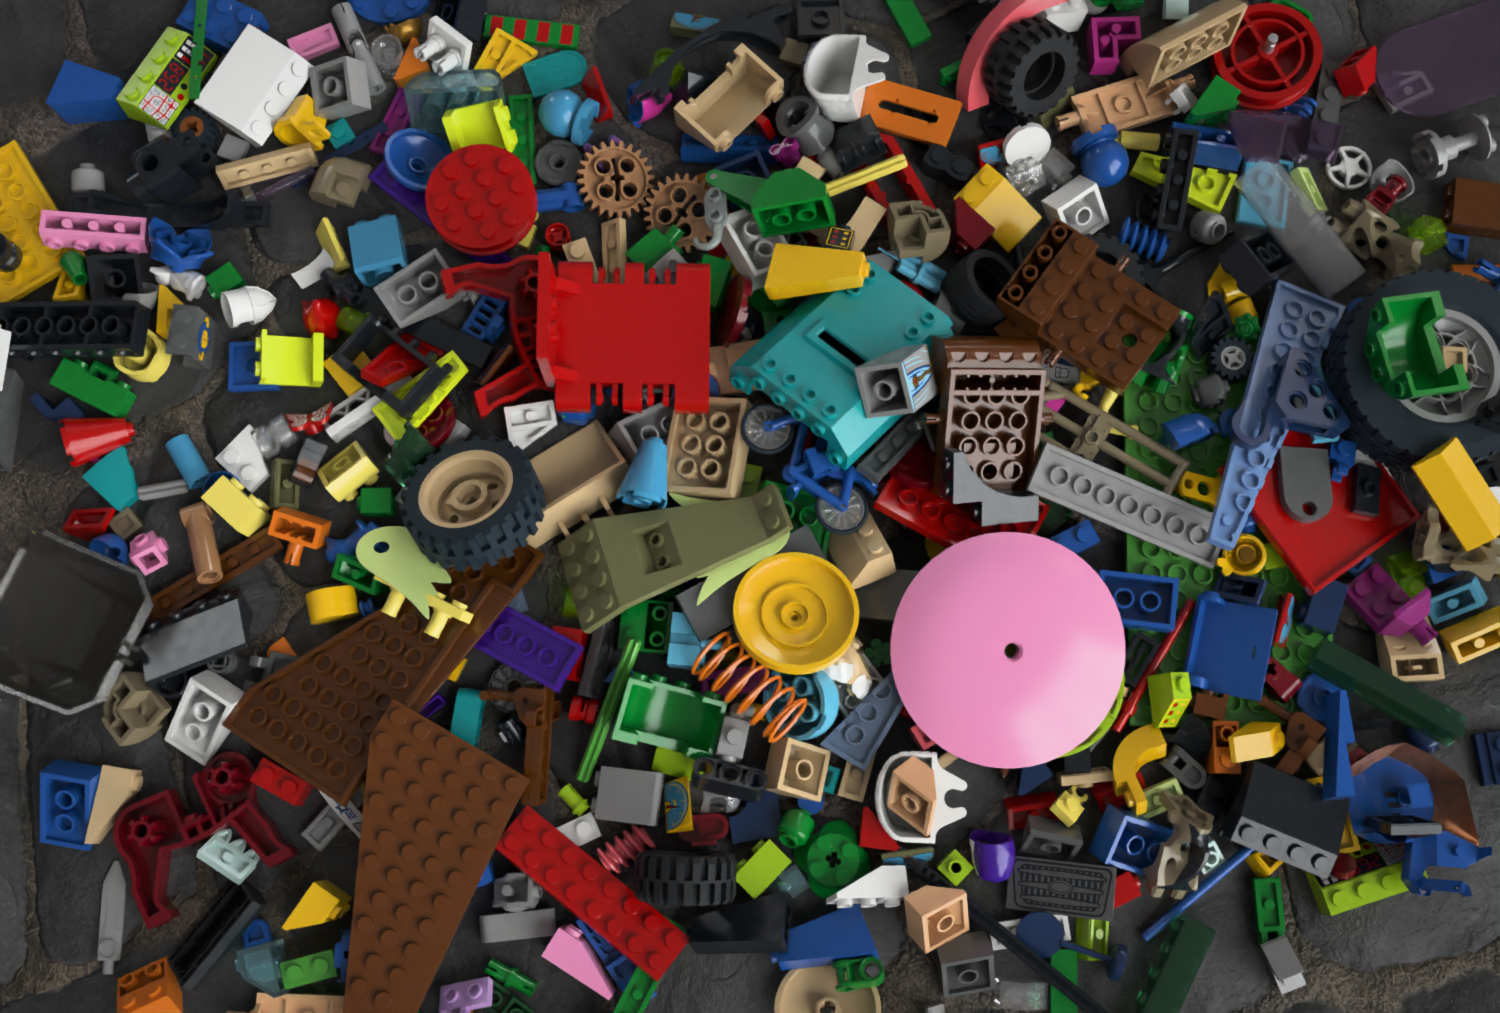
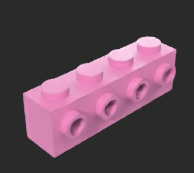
M41 210L39 234L44 246L53 249H61L62 247L74 248L79 251L94 249L106 253L114 251L138 254L148 253L149 234L147 218Z

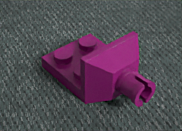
M1377 562L1347 584L1349 587L1345 597L1346 601L1377 634L1402 636L1408 632L1420 643L1421 647L1425 646L1439 634L1424 619L1430 613L1431 591L1428 588H1425L1411 599Z

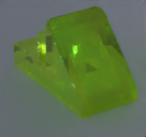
M1412 550L1386 558L1394 581L1411 599L1425 588H1428L1422 573L1429 571V568L1423 562L1413 559Z

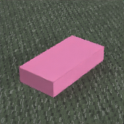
M331 22L287 39L290 49L306 61L341 47Z

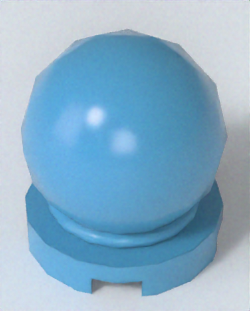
M557 89L549 92L542 98L538 115L544 130L555 137L566 138L571 136V143L581 147V145L584 146L589 141L594 131L590 126L593 117L598 119L600 103L591 98H587L583 102L571 90Z

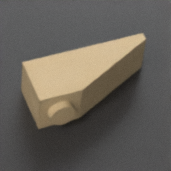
M102 765L85 844H100L114 826L119 814L132 803L137 793L141 790L143 770Z

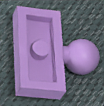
M488 976L441 986L439 1012L471 1013V1010L492 1006L493 980Z

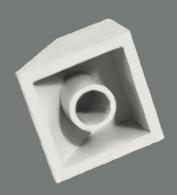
M1081 175L1041 201L1050 224L1055 218H1058L1083 235L1094 234L1110 223L1097 183Z

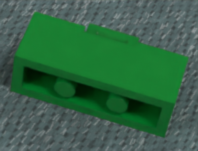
M63 358L49 384L112 417H126L137 395L130 391L132 388L130 385L120 380L114 383L119 375V371L98 360H95L90 369L87 370L89 365L75 358L72 362ZM98 372L107 376L105 381L96 377Z

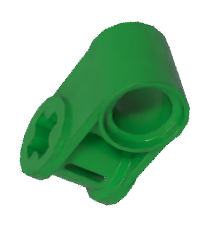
M875 957L844 959L832 963V968L836 970L838 984L835 986L836 992H851L857 989L876 987L885 978L882 962ZM871 966L879 969L878 975L873 978L865 975L866 969Z

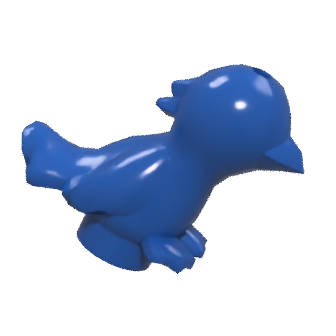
M357 519L355 523L359 528L348 538L334 539L326 536L325 558L330 564L335 565L337 553L355 555L359 540L365 534L380 528V526L372 520L366 524L365 521ZM378 542L374 545V550L378 553H384L389 549V546L385 545L384 542Z

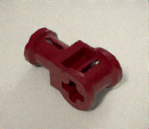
M1390 174L1386 178V183L1383 186L1379 185L1374 191L1372 190L1365 199L1386 215L1398 198L1397 195L1403 193L1408 185L1405 179L1398 174Z

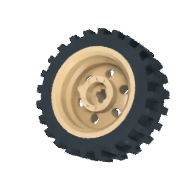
M480 435L473 436V440L466 441L464 438L458 439L457 444L450 447L446 444L441 447L442 451L435 455L430 453L426 456L427 461L423 465L418 464L414 468L416 474L413 477L408 476L405 482L408 489L401 491L400 498L403 503L399 507L406 528L422 554L426 555L433 564L438 561L441 568L449 569L453 565L456 571H465L466 567H472L474 571L481 570L482 565L487 563L492 567L499 564L498 559L504 556L509 559L515 555L513 550L518 546L524 548L528 544L526 538L529 535L534 536L538 531L536 522H542L544 518L541 508L546 507V500L543 496L545 492L528 456L524 454L519 446L514 447L512 442L507 439L499 442L496 436H489L488 440H483Z

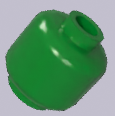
M803 808L788 809L777 825L776 831L779 840L789 848L802 847L806 845L813 833L815 823L807 810Z

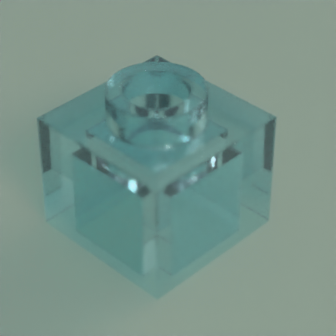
M795 863L778 875L780 881L777 882V885L781 891H787L792 898L810 887Z

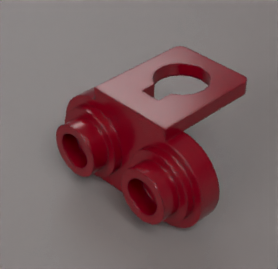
M719 813L692 815L693 831L677 833L682 840L690 842L691 847L717 844V839H721L727 834L729 823L726 817Z

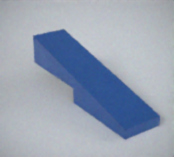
M1339 690L1326 696L1325 728L1327 729L1325 730L1322 800H1341L1355 796L1347 745L1355 742L1347 692L1346 690Z
M575 916L577 925L598 953L619 988L624 992L637 966ZM654 991L651 999L657 995L656 991Z

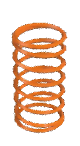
M729 631L721 632L697 656L692 665L691 674H699V681L705 680L717 668L725 654L732 648L739 646L740 651L736 660L712 684L711 692H716L731 677L738 664L751 656L749 654L743 655L744 647L740 642L731 644V633ZM726 636L721 648L703 667L696 671L699 662L709 649ZM751 657L752 663L748 672L727 692L724 697V703L732 701L742 690L750 676L764 668L765 673L760 684L738 706L737 715L742 714L753 703L765 686L774 680H778L772 696L756 711L749 721L750 726H754L765 715L776 699L790 691L791 695L783 710L762 732L763 737L768 736L769 743H774L787 733L802 715L807 706V698L797 699L793 702L795 688L785 687L780 690L782 687V677L779 675L768 678L769 668L763 665L756 666V660ZM801 705V707L794 715V717L790 720V722L776 736H774L777 730L783 724V722L790 716V714L797 707Z

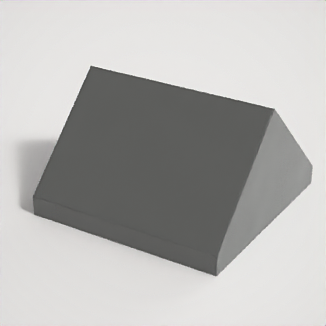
M1028 814L1019 852L1071 862L1083 845L1080 827L1077 824H1073L1068 828L1062 821Z

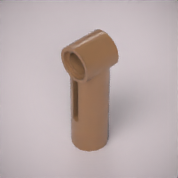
M205 501L181 508L180 516L187 530L196 579L201 584L216 583L223 578V572L213 529V523H215L213 511Z

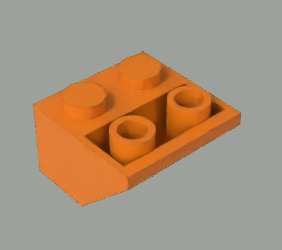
M167 956L117 979V1013H183V994L177 978L167 961Z

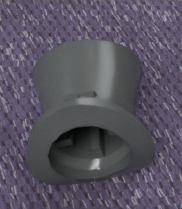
M794 96L785 100L779 106L776 113L777 129L785 138L795 137L799 143L798 151L800 154L813 156L821 153L829 146L834 136V126L830 120L819 114V106L814 99L807 96Z

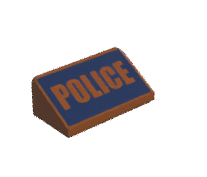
M502 343L488 360L484 370L478 373L473 382L482 388L498 379L516 355L513 346Z

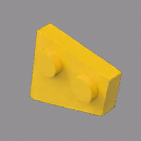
M497 27L474 67V71L497 83L536 57L538 51Z

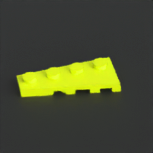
M1140 152L1129 175L1156 188L1157 183H1161L1163 175L1159 173L1160 162L1162 158L1165 159L1166 157ZM1193 167L1187 203L1202 210L1220 214L1237 174L1229 173L1225 175L1217 173L1218 170L1207 168L1204 170Z
M453 350L435 362L440 368L444 364L449 363L453 366L452 371L408 421L383 401L372 408V411L400 447L469 371ZM429 367L392 394L399 400H402L428 371Z

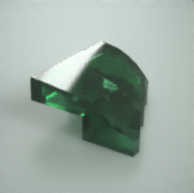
M409 420L404 424L406 431L401 440H395L392 445V451L382 463L385 469L403 487L406 486L405 482L408 476L413 477L416 474L414 468L418 464L423 465L427 461L426 456L430 453L435 455L440 452Z

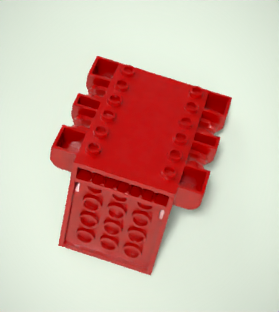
M538 252L536 359L546 386L555 388L556 412L591 413L592 388H596V405H602L604 401L603 388H612V406H618L619 388H622L623 413L642 414L643 389H647V406H653V389H663V406H669V389H675V414H709L710 264L676 263V284H671V268H665V284H655V268H649V284H644V263L625 262V284H620V268L615 267L613 271L614 283H605V267H599L598 283H594L593 262L559 261L558 277H556L550 253Z

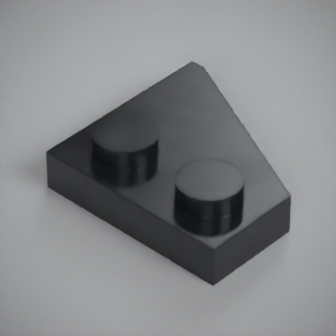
M1215 290L1209 296L1185 338L1191 355L1197 359H1200L1219 340L1234 329L1222 294Z

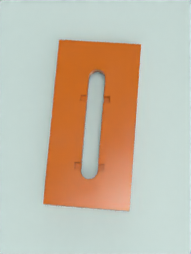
M884 80L867 86L860 118L870 114L877 129L928 145H941L946 148L962 108V102ZM882 101L901 105L938 117V121L928 123V121L880 108L879 104Z

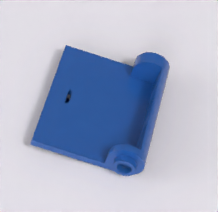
M1204 591V594H1198L1182 671L1189 672L1191 689H1204L1217 694L1225 693L1229 694V696L1261 702L1278 610L1226 602L1219 597V593L1213 591Z

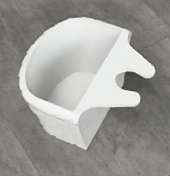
M833 34L821 38L807 56L803 68L804 84L812 99L818 104L822 116L836 122H854L860 119L866 86L885 80L883 72L870 73L868 71V64L872 61L887 62L889 55L869 46L866 43V35Z
M901 751L891 756L885 762L876 782L875 807L879 822L894 840L909 843L935 844L936 834L940 828L965 817L967 814L966 809L963 807H948L944 801L945 793L950 789L964 791L967 788V783L940 767L937 760V752ZM913 755L934 770L937 801L930 835L927 837L887 807L892 772Z

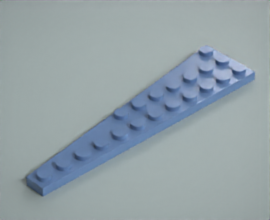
M1277 279L1274 282L1243 397L1246 403L1239 425L1245 435L1252 438L1258 435L1263 410L1278 360L1291 348L1298 347L1304 352L1316 370L1346 306L1283 280ZM1297 364L1306 376L1307 370L1305 366ZM1273 427L1267 441L1258 448L1251 450L1240 448L1231 442L1205 542L1227 551L1234 549L1248 519V514L1255 504V498L1259 490L1262 489L1268 470L1271 469L1275 461V455L1281 448L1289 430Z

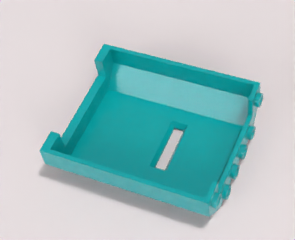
M866 260L870 263V272L868 278H864L863 287L810 295L730 366L729 381L737 390H742L749 395L752 392L753 385L757 390L766 393L776 405L784 407L791 413L794 419L802 421L816 436L825 439L828 442L825 456L828 457V460L833 465L839 466L844 471L904 414L867 419L854 370L858 366L818 336L823 331H826L863 359L865 363L902 347L927 344L931 359L932 335L954 336L950 328L953 323L948 315L872 260Z

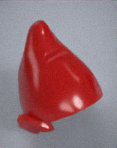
M328 298L302 301V322L307 332L311 335L313 333H324V338L336 339L343 320V314L339 305Z

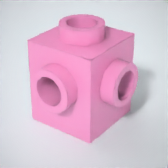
M152 530L146 534L143 533L136 536L130 542L131 553H129V558L134 566H138L146 576L168 564L167 550H169V546L162 536L158 538Z

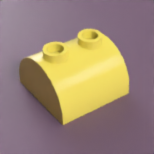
M355 440L316 470L325 488L338 502L344 499L348 502L358 495L357 489L364 483L366 486L374 484L378 480L377 473L380 470Z

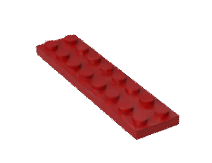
M528 805L501 835L495 848L497 852L656 983L688 943L689 936L651 905L637 900L634 892Z

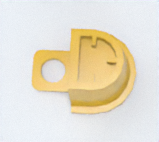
M308 94L296 97L285 115L277 119L273 128L275 136L288 147L311 142L314 151L323 150L324 144L322 140L329 139L331 133L325 128L327 119L315 116L313 99Z

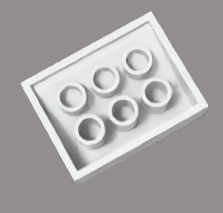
M247 24L200 92L199 99H195L193 103L257 148L265 143L273 131L277 119L284 115L310 77L309 68L314 66L293 50L252 25Z

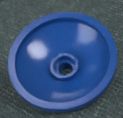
M407 128L399 130L390 136L384 147L383 155L387 169L397 181L410 189L426 192L431 173L438 163L452 153V151L435 134L422 129Z

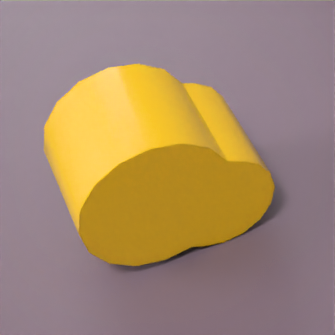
M351 585L322 588L305 595L311 625L333 623L360 615L356 590Z

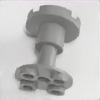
M1472 113L1466 115L1461 123V136L1455 138L1451 135L1440 138L1431 130L1415 134L1412 138V141H1415V146L1411 147V156L1418 172H1425L1427 175L1425 178L1428 180L1441 177L1446 173L1448 161L1456 158L1458 152L1465 149L1477 161L1488 159L1491 152L1496 150L1497 144L1494 138L1491 137L1487 117L1484 114L1476 115Z

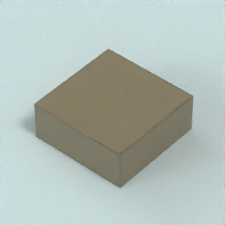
M787 37L786 45L779 57V62L801 69L802 61L809 50V44Z
M126 507L114 516L109 524L113 531L126 542L146 528L130 507Z

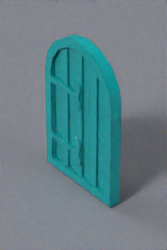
M573 50L560 51L522 65L534 100L546 96L551 91L557 89L565 90L582 82L588 71L584 57Z

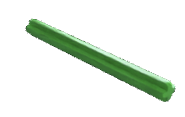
M630 637L627 639L576 774V779L587 783L591 779L625 689L627 678L631 673L642 644L636 638Z

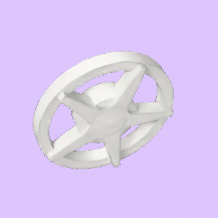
M1342 146L1329 155L1325 171L1328 179L1336 187L1344 190H1355L1362 187L1369 180L1372 173V164L1366 152L1354 146ZM1344 151L1354 152L1359 156L1355 159L1349 158ZM1339 153L1342 160L1341 163L1331 167L1332 158ZM1361 159L1366 164L1367 173L1360 169L1358 162ZM1332 171H1338L1345 178V184L1339 182L1333 176ZM1355 175L1364 177L1362 182L1349 185L1350 179Z

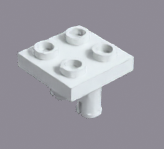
M436 15L429 19L426 42L414 48V55L417 59L420 58L421 62L430 59L433 62V71L435 73L438 72L439 76L447 72L461 83L467 78L473 43Z

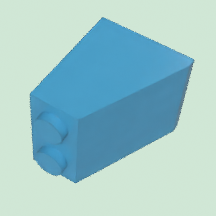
M385 214L379 216L376 220H362L348 227L354 272L364 286L368 288L375 287L410 264L401 224L396 215Z

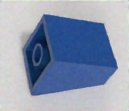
M68 60L64 61L46 104L65 123L80 124L128 119V116L116 101V97L125 86L119 77Z

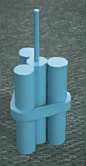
M878 247L880 251L897 260L893 269L908 277L911 283L919 284L937 294L941 287L940 284L947 274L946 271L930 261L922 263L920 257L898 259Z

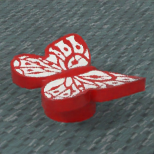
M329 402L313 413L285 414L290 430L293 432L304 430L305 435L320 433L324 430L323 424L330 419L329 415L334 407L333 402Z

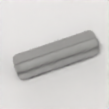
M184 479L141 486L137 489L138 498L142 501L189 492Z

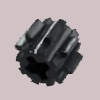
M515 710L502 715L499 721H497L498 728L496 730L504 743L508 741L510 745L518 744L526 738L527 727L520 721Z

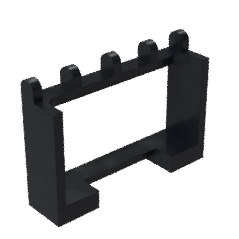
M370 313L331 359L341 369L408 421L450 374L453 366L446 363L440 368L434 363L437 359L435 352L431 351L424 357L416 351L421 344L418 339L414 338L407 344L400 338L404 332L403 328L400 329L399 326H396L390 331L385 327L389 321L388 316L382 314L376 319ZM380 331L429 367L428 371L402 400H399L383 387H379L361 378V370L352 363Z

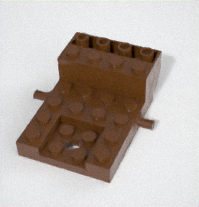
M1055 218L997 296V307L1010 321L1016 324L1015 328L1052 351L1044 360V363L1046 365L1049 364L1050 368H1053L1061 357L1119 396H1122L1174 324L1181 310L1124 274L1123 270L1130 262L1129 257L1125 259L1126 255L1122 254L1114 266L1107 264L1095 256L1099 244L1058 218ZM1132 336L1136 341V345L1127 347L1123 344L1122 338Z
M932 335L930 360L937 390L941 392L938 413H923L922 415L924 417L922 418L923 424H937L938 427L932 493L943 498L940 492V483L943 481V470L940 465L943 447H955L963 451L971 470L988 487L1006 491L1025 490L1038 460L1041 423L1052 424L1053 420L1050 418H1054L1053 413H1042L1046 370L1042 369V356L1038 343L1032 338L1020 336ZM991 464L993 467L992 473L984 477V468Z

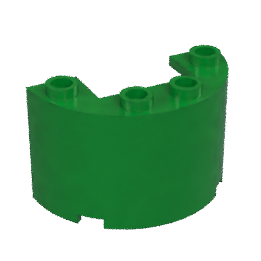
M1439 291L1384 297L1370 311L1367 343L1364 346V353L1369 359L1373 380L1378 382L1380 387L1395 399L1405 400L1462 392L1470 389L1463 364H1455L1446 369L1432 326L1446 315Z
M633 671L632 675H629L627 678L611 739L637 745V742H643L679 751L685 757L695 760L700 757L712 758L728 703H724V700L721 699L722 694L711 692L710 690L704 693L690 688L691 683L677 679L676 683L666 681L667 677L652 673V676L648 677L646 674Z

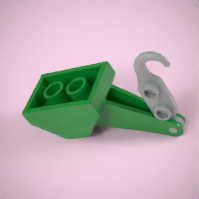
M800 168L774 172L768 179L713 169L705 175V180L710 189L704 197L705 221L712 232V239L707 243H700L698 238L694 237L693 243L696 248L704 251L718 246L722 239V231L728 221L727 199L754 215L763 238L836 226L835 211L826 184Z

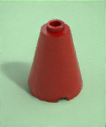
M125 417L59 419V423L65 425V427L60 428L66 454L67 456L72 455V459L75 460L70 462L72 468L79 467L132 442L131 436H136L132 421L127 422Z

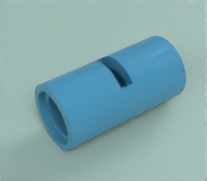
M182 434L172 438L166 443L165 447L188 488L192 490L202 487L210 472L189 435Z

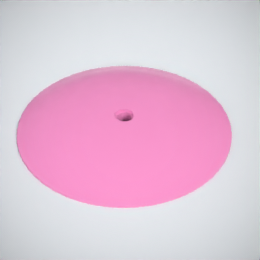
M1020 532L988 533L968 538L945 549L930 560L912 580L900 601L892 626L890 639L892 673L901 701L917 726L941 748L961 759L982 766L994 768L1030 767L1046 763L1071 751L1088 738L1106 717L1117 696L1123 677L1125 665L1124 628L1120 613L1109 589L1092 567L1077 554L1061 544L1033 534ZM1013 643L1016 647V652L1014 656L1008 658L1004 653L1006 645Z

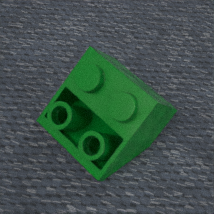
M645 600L621 613L617 649L623 652L627 639L632 637L640 640L642 643L638 653L668 654L674 602Z

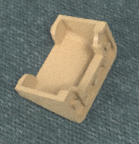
M743 43L734 50V54L737 56L732 64L730 62L726 64V71L695 100L691 97L688 100V104L681 100L673 107L676 125L682 131L715 152H725L732 145L733 140L772 102H778L784 94V80Z

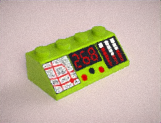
M166 28L116 97V101L128 118L168 131L189 101L192 47H196L197 43H193V36L175 28ZM204 46L203 61L198 63V66L202 65L201 83L218 60V56L206 46Z
M1367 841L1359 844L1361 850L1346 853L1354 857L1357 863V872L1350 879H1338L1332 876L1331 873L1328 879H1324L1305 871L1320 914L1333 916L1408 891V888L1401 881L1406 843L1378 844ZM1424 871L1423 875L1428 879L1426 871Z

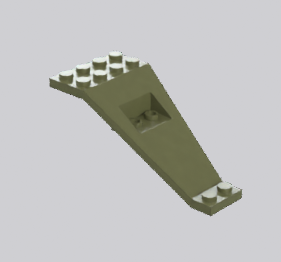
M771 483L750 497L595 518L561 541L557 546L582 632L590 634L626 609L777 540L792 530L793 525L778 485Z

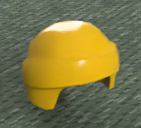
M1242 533L1234 549L1231 551L1223 549L1222 558H1218L1215 564L1223 568L1221 572L1224 576H1229L1231 573L1241 576H1252L1258 573L1265 565L1267 558L1266 548L1257 537Z

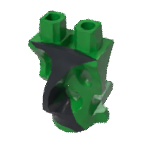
M1180 309L1181 312L1168 331L1170 341L1165 343L1161 340L1131 382L1132 384L1143 386L1146 377L1150 376L1154 378L1150 391L1159 395H1164L1170 384H1177L1181 366L1188 351V346L1182 345L1187 336V330L1191 329L1196 320L1193 315ZM1175 353H1177L1175 361L1169 362V360L1175 355Z

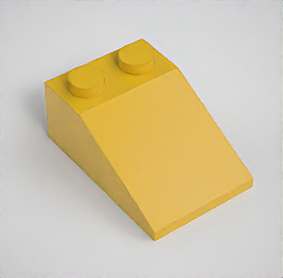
M988 163L953 198L954 203L958 197L963 199L995 228L991 240L1008 254L1042 219L1038 212L1006 178Z

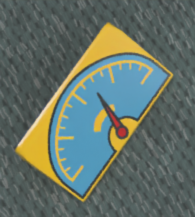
M683 776L663 784L667 834L693 831L688 776Z

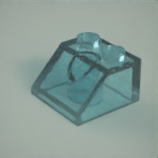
M283 938L236 951L235 966L237 972L241 973L242 979L273 998L294 991V988L287 990L284 988L280 963L288 961Z

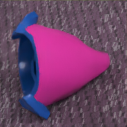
M641 79L629 85L626 94L630 115H627L629 121L637 128H640L642 122L648 121L662 112L671 102L672 93L665 96L664 103L658 106L653 97L632 106L630 103L632 95L643 80Z

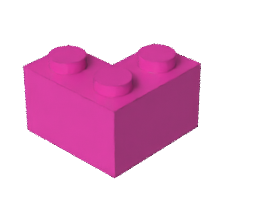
M1140 16L1091 18L1086 29L1089 75H1113L1119 63L1118 52H1124L1127 48L1141 40Z

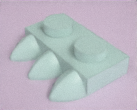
M224 829L214 834L198 850L196 857L237 885H240L256 868L260 857L253 849L243 853L246 847L244 839H237L229 844L232 831L231 829Z

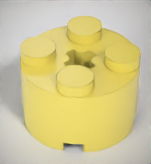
M148 329L144 357H113V363L120 371L133 380L152 383L156 382L166 372L172 354L165 353V341Z

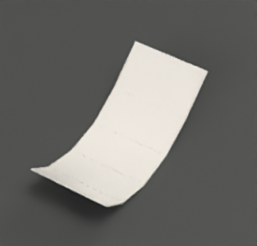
M323 247L322 252L313 262L291 275L299 286L304 289L320 280L321 272L324 269L332 268L334 260Z

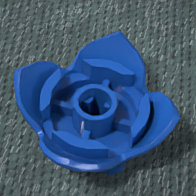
M153 217L148 226L149 241L152 247L150 257L169 265L170 270L184 273L185 269H200L202 263L215 254L214 251L210 250L212 247V237L209 229H189L181 235H177L174 228L167 222L157 217Z

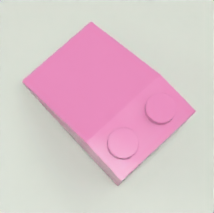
M572 923L559 927L541 956L610 1000L616 988L588 939L582 935V930Z

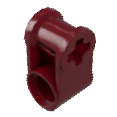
M1269 657L1264 688L1274 699L1282 704H1286L1303 684L1297 676L1288 671L1275 658Z

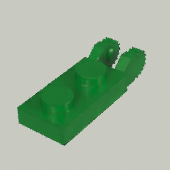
M1280 877L1251 878L1255 925L1258 932V948L1261 953L1263 951L1260 945L1268 942L1267 932H1274L1273 937L1275 939L1283 936L1284 931H1286Z

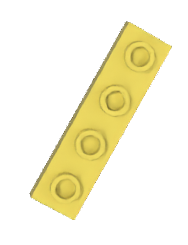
M375 575L373 579L390 586L389 589L391 590L381 611L396 618L406 597L389 583ZM436 591L437 596L426 593L428 605L433 607L434 613L424 632L439 639L448 618L454 617L470 624L474 614L466 611L467 605L454 599L452 603L444 600L446 595Z

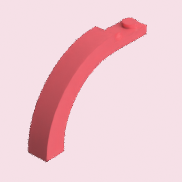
M1002 0L987 15L971 38L959 68L956 100L962 102V107L970 112L989 104V94L985 86V79L987 78L984 77V68L988 65L986 63L987 57L991 55V48L994 43L999 41V36L1004 31L1007 32L1012 24L1020 23L1022 19L1031 18L1047 8L1068 0Z

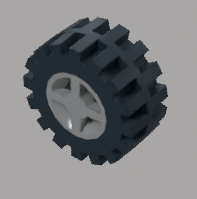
M1225 337L1223 340H1219L1207 353L1206 358L1208 359L1205 363L1206 366H1209L1207 369L1208 373L1218 374L1222 380L1226 379L1229 385L1240 382L1251 371L1253 357L1255 356L1254 352H1250L1252 347L1250 344L1246 346V341L1243 339L1238 341V337H1233L1232 339Z

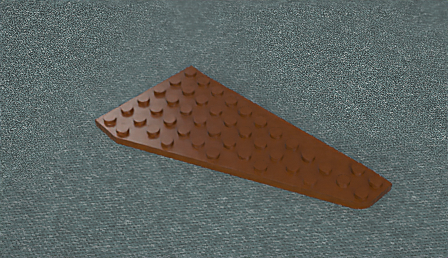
M527 544L524 548L518 546L513 550L515 555L509 559L506 556L498 559L499 564L492 567L487 563L482 565L481 570L476 571L472 567H466L465 571H456L454 566L445 569L452 582H431V584L435 587L436 591L446 595L445 601L452 603L454 599L468 606L466 611L474 614L470 624L454 617L448 618L438 639L424 632L434 613L433 607L429 606V619L407 598H405L396 618L382 612V608L247 689L222 725L345 807L366 778L370 735L392 700L395 699L419 713L531 578L545 555Z
M395 699L392 700L370 735L343 1013L418 1012L509 818L530 782L529 778Z

